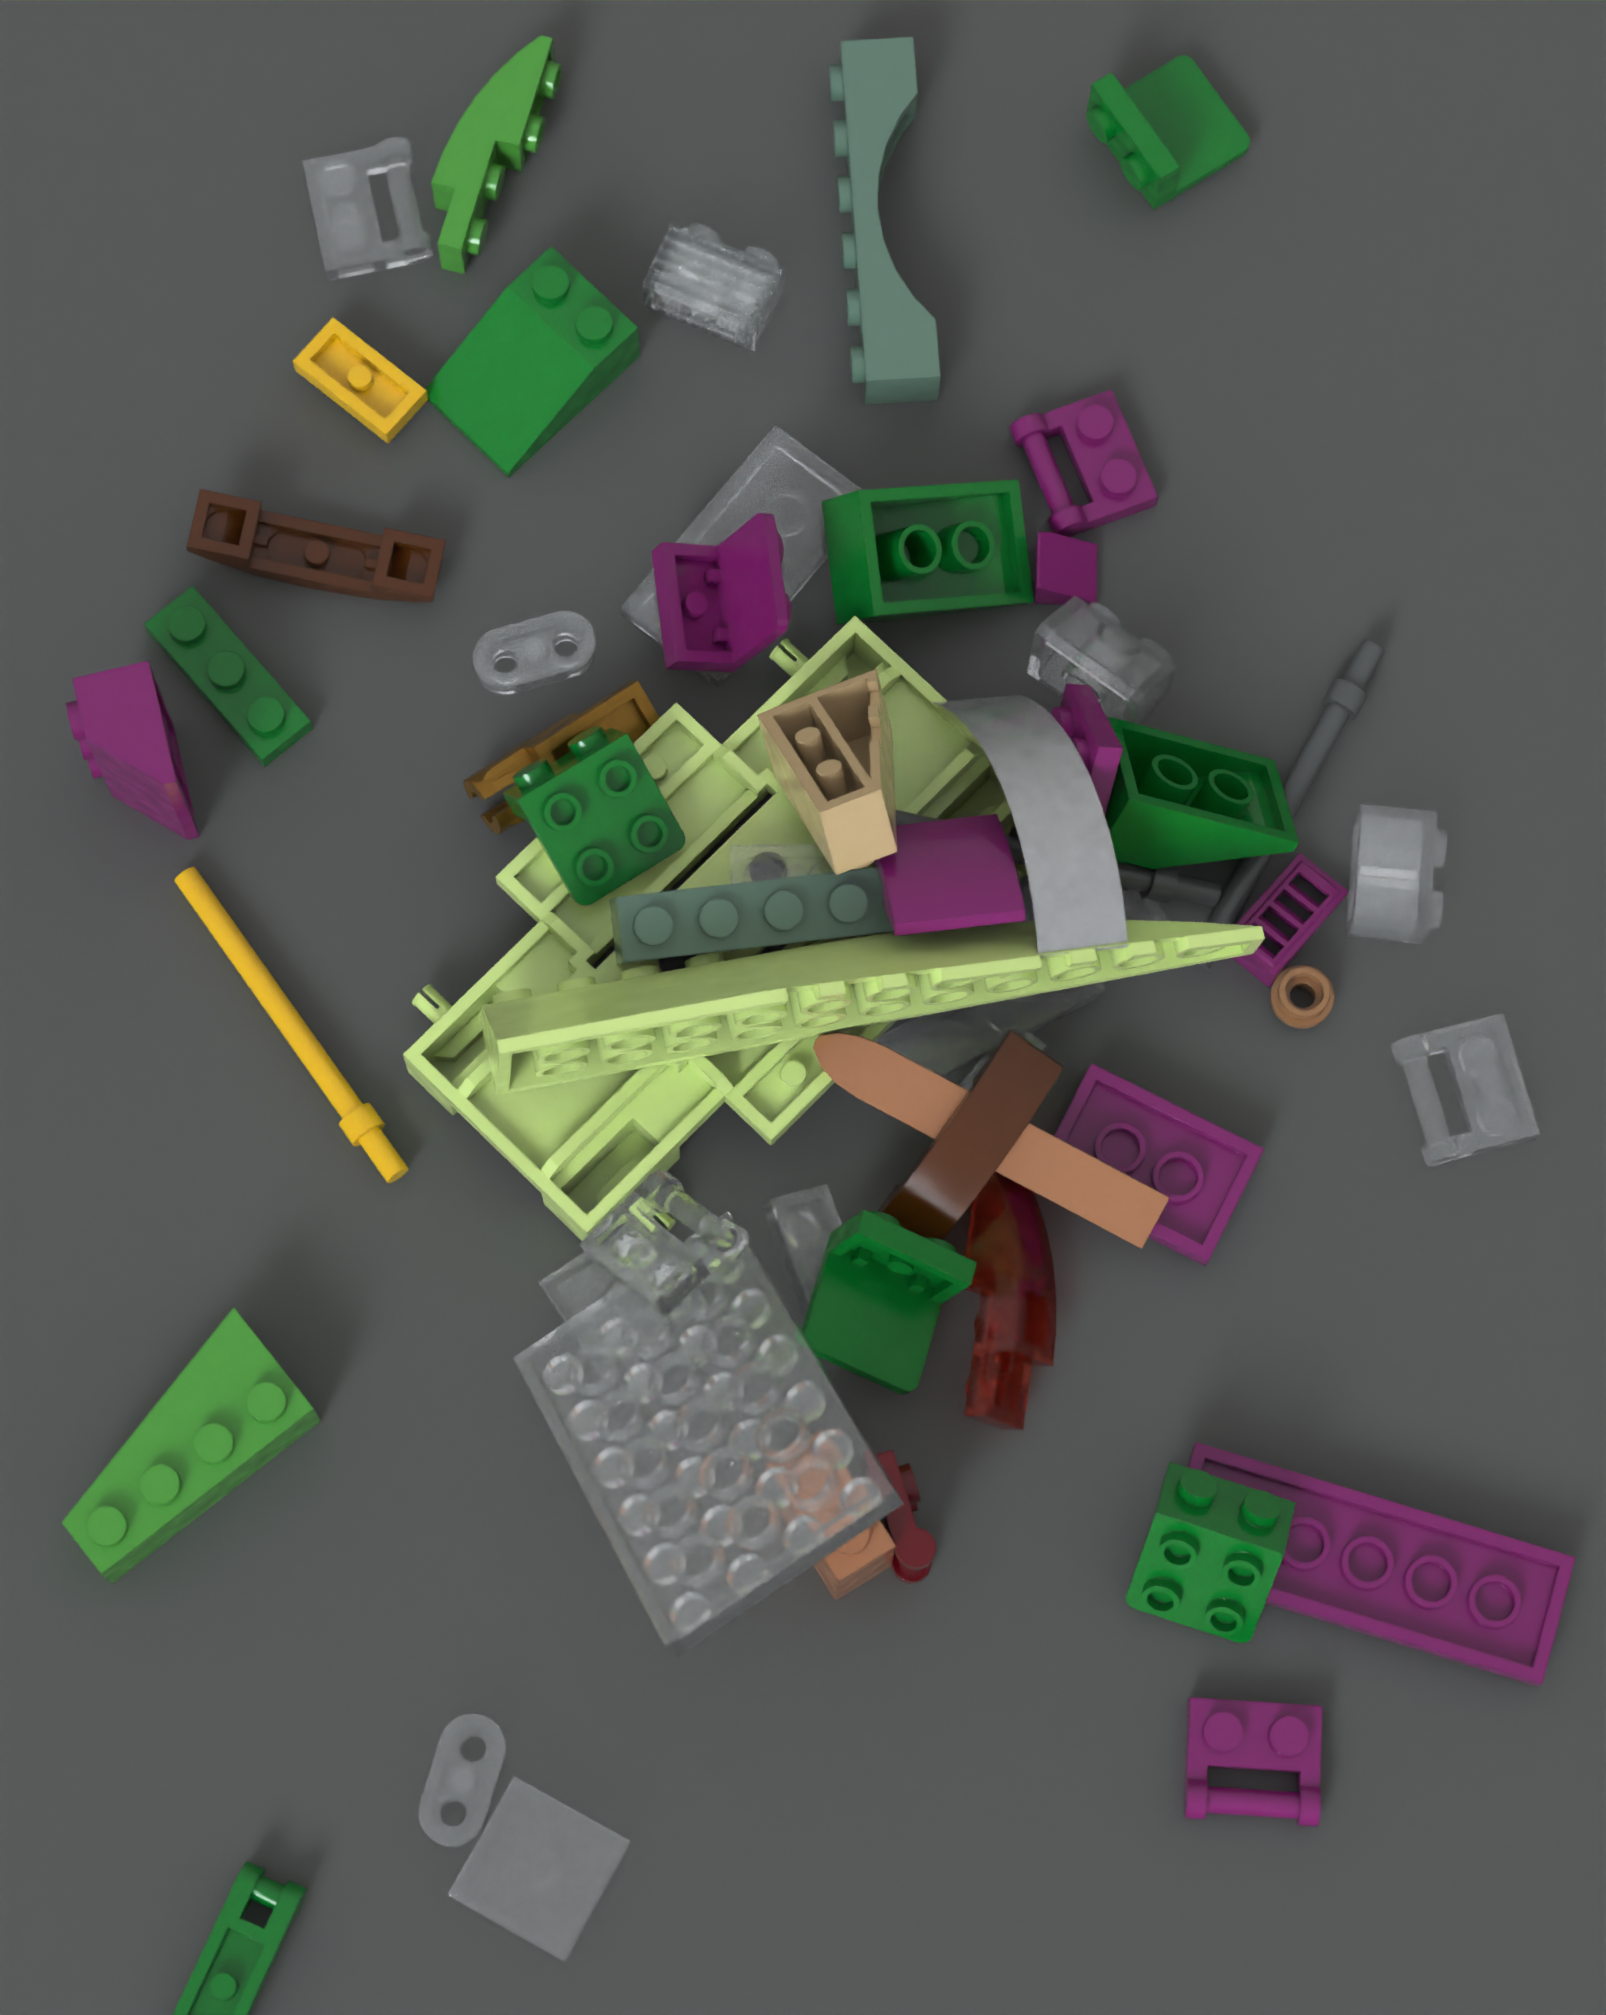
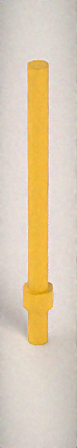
M190 867L182 871L175 878L174 882L342 1118L339 1126L354 1147L362 1146L387 1183H392L401 1178L409 1168L383 1133L382 1129L385 1127V1123L371 1103L363 1104L196 867Z

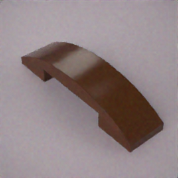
M200 489L188 538L187 551L234 569L306 588L381 600L433 602L446 540L384 527L383 535L264 511L262 510L261 501Z
M1010 1029L972 1080L973 1086L902 1184L900 1186L897 1184L878 1209V1212L893 1216L900 1222L901 1227L924 1238L943 1240L1016 1143L1064 1068L1063 1065Z

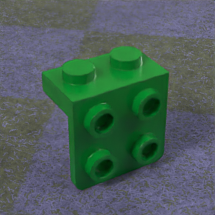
M1181 55L1174 58L1125 89L1112 72L1091 84L1086 112L1087 122L1097 139L1102 143H1106L1119 161L1121 169L1130 185L1143 194L1153 210L1241 158L1249 150L1250 138L1194 60L1189 56Z
M600 725L582 732L569 741L567 745L571 752L549 764L547 759L544 758L518 771L513 776L516 785L502 793L513 813L528 821L572 899L583 906L590 905L678 852L685 844V835L628 734L613 728L603 731Z
M864 1209L830 1232L799 1336L800 1345L805 1351L898 1394L906 1395L915 1390L919 1385L941 1304L971 1286L977 1262L958 1254L956 1248L944 1240L924 1238L901 1227L900 1222L889 1214Z
M1169 1462L1153 1520L1128 1587L1126 1602L1134 1609L1237 1643L1250 1641L1285 1553L1296 1502L1275 1496L1263 1490H1256L1210 1475L1202 1470Z

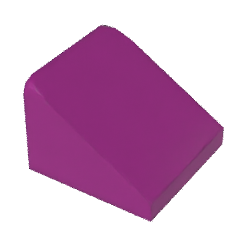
M1037 532L1035 543L1034 604L1096 606L1097 544L1052 532Z

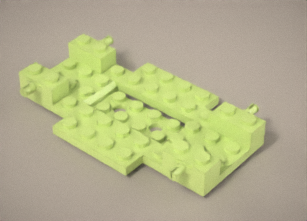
M856 616L846 623L810 659L803 655L788 638L782 640L780 648L776 646L769 658L774 660L791 678L723 744L718 742L677 702L633 743L685 835V844L681 850L596 902L583 906L572 899L536 837L496 876V882L537 924L453 1006L431 984L422 989L424 996L428 1000L420 993L412 1000V1004L434 1024L403 1053L408 1073L453 1116L458 1112L542 1193L544 1205L589 1248L614 1223L628 1218L630 1215L638 1220L657 1241L665 1236V1229L668 1232L671 1230L676 1220L672 1219L650 1197L656 1182L680 1159L679 1147L724 1102L772 1146L835 1083L820 1066L814 1052L813 1045L819 1036L816 1035L501 1095L495 1094L481 1023L482 1005L492 1004V997L508 990L530 989L531 996L557 992V984L573 978L594 977L596 984L622 980L621 973L634 967L644 965L659 966V959L617 964L614 950L596 969L592 967L614 945L609 900L619 896L669 891L769 793L772 797L677 890L751 882L750 867L754 861L764 856H772L781 860L786 866L787 877L834 872L774 777L757 714L877 669L892 728L896 810L940 820L997 814L1006 835H1009L1011 829L1015 826L1011 810L996 773L979 742L967 726L953 713L940 705L934 704L948 701ZM873 862L869 866L860 869L874 868L876 866ZM1014 863L1020 882L1021 878L1027 875L1026 865ZM894 932L787 944L782 950ZM766 947L716 953L723 954L724 961L759 955ZM896 1021L838 1032L860 1035L876 1042ZM650 1215H652L663 1227H661Z

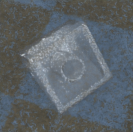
M1075 595L1045 619L1036 629L1027 673L1061 697H1063L1066 683L1090 685L1106 717L1109 716L1143 725L1171 689L1177 667L1170 663V655L1159 644L1148 638H1142L1139 641L1120 627V620L1108 608L1097 602H1091L1088 605Z

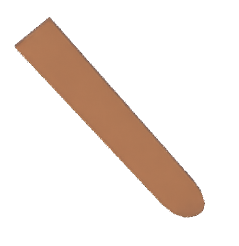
M842 1032L822 1034L817 1037L813 1045L820 1066L837 1085L856 1098L934 1139L969 1092L966 1088L887 1046L860 1035ZM1030 1122L996 1169V1172L1141 1249L1170 1199L1169 1196Z

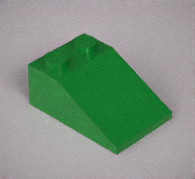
M551 246L506 287L425 388L427 390L428 402L510 478L640 357L639 330L627 316Z
M1019 479L865 489L821 501L837 625H845L854 616L863 623L1034 603Z
M1107 717L1123 747L1105 813V820L1117 863L1127 862L1157 869L1294 852L1299 844V840L1275 760L1125 720Z

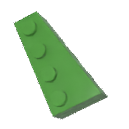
M233 1307L61 1523L101 1575L113 1584L321 1422L308 1400Z

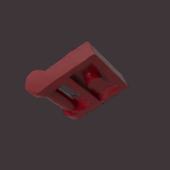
M893 1450L867 1457L864 1478L874 1511L896 1545L891 1565L892 1570L902 1582L908 1584L919 1583L929 1574L936 1552V1542L932 1534L925 1529L917 1527L912 1512L918 1511L917 1502H920V1496L909 1463L898 1466Z

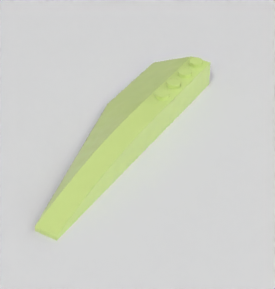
M1125 920L1127 942L1038 953L1035 922H1014L895 936L894 933L873 935L724 961L723 954L709 953L686 960V968L660 972L658 965H644L623 971L621 973L622 980L596 984L594 977H578L557 984V992L531 996L530 989L504 991L492 997V1004L482 1005L481 1023L495 1094L501 1095L1250 955L1257 950L1265 939L1262 926ZM1127 945V947L1095 950L1096 948Z

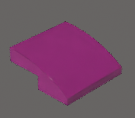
M997 814L896 825L897 852L874 861L882 880L883 907L895 936L1025 921V906L1015 864Z

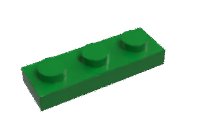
M193 586L144 623L147 633L264 767L313 729L311 720Z

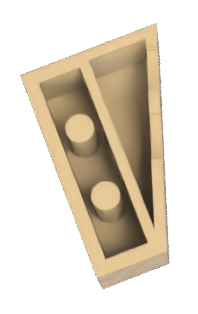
M877 669L757 714L774 777L836 875L852 869L864 868L877 859L897 852L892 728Z

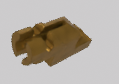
M629 681L583 712L569 714L543 732L507 752L500 759L474 773L463 781L464 788L469 798H474L478 795L482 800H486L505 787L515 783L513 776L529 764L544 758L551 764L571 752L567 745L568 742L592 727L600 725L603 731L609 728L627 733L632 743H634L660 717L638 681ZM506 800L480 815L488 828L495 834H501L514 824L525 821L513 813Z

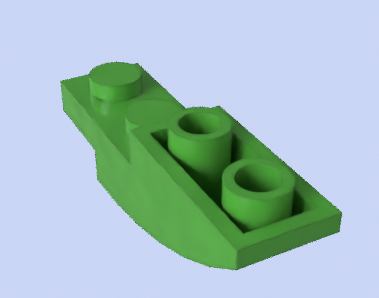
M540 35L517 52L492 76L459 120L441 155L431 185L435 208L447 211L438 240L442 269L465 274L471 254L481 255L488 233L489 222L487 219H483L488 199L498 200L503 187L506 168L522 172L528 151L537 153L540 149L546 124V118L540 116L545 98H555L562 75V64L555 62L553 38Z

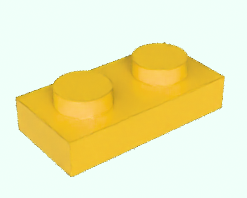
M334 317L293 360L294 369L297 373L387 444L428 401L426 389Z

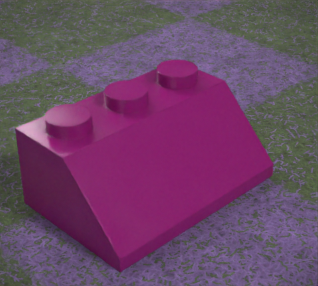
M149 660L72 678L77 700L66 703L68 719L75 741H79L83 758L88 760L93 779L104 777L114 798L186 840L198 838L199 832L173 720Z

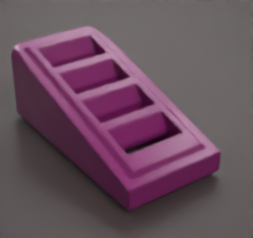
M1299 853L1236 924L1262 926L1264 936L1281 948V950L1275 956L1260 944L1253 954L1232 959L1270 988L1277 976L1289 966L1346 898L1349 891ZM1299 875L1327 896L1321 905L1293 884ZM1283 894L1287 895L1311 914L1306 922L1278 901ZM1268 911L1272 912L1296 932L1291 939L1263 918Z

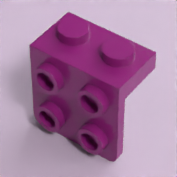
M757 513L719 545L662 542L651 551L667 670L735 672L786 632L791 619L792 606L790 597L785 592L781 563L784 555V544L781 535L777 533L776 521L772 513Z

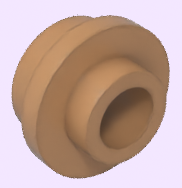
M1308 965L1292 966L1282 971L1275 979L1270 992L1271 1007L1275 1015L1286 1025L1299 1029L1311 1028L1323 1022L1331 1012L1334 1004V989L1329 978L1319 969ZM1296 989H1304L1311 994L1313 1004L1306 1008L1297 1007L1291 1001L1290 993Z

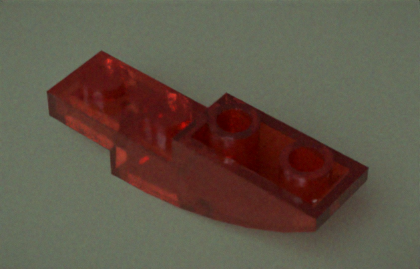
M995 1171L971 1203L972 1212L967 1248L963 1255L977 1262L971 1286L967 1287L966 1290L981 1295L979 1311L974 1323L975 1339L970 1375L965 1388L966 1404L964 1416L1004 1430H1023L1032 1366H1053L1056 1340L1054 1265L1048 1233L1033 1191Z

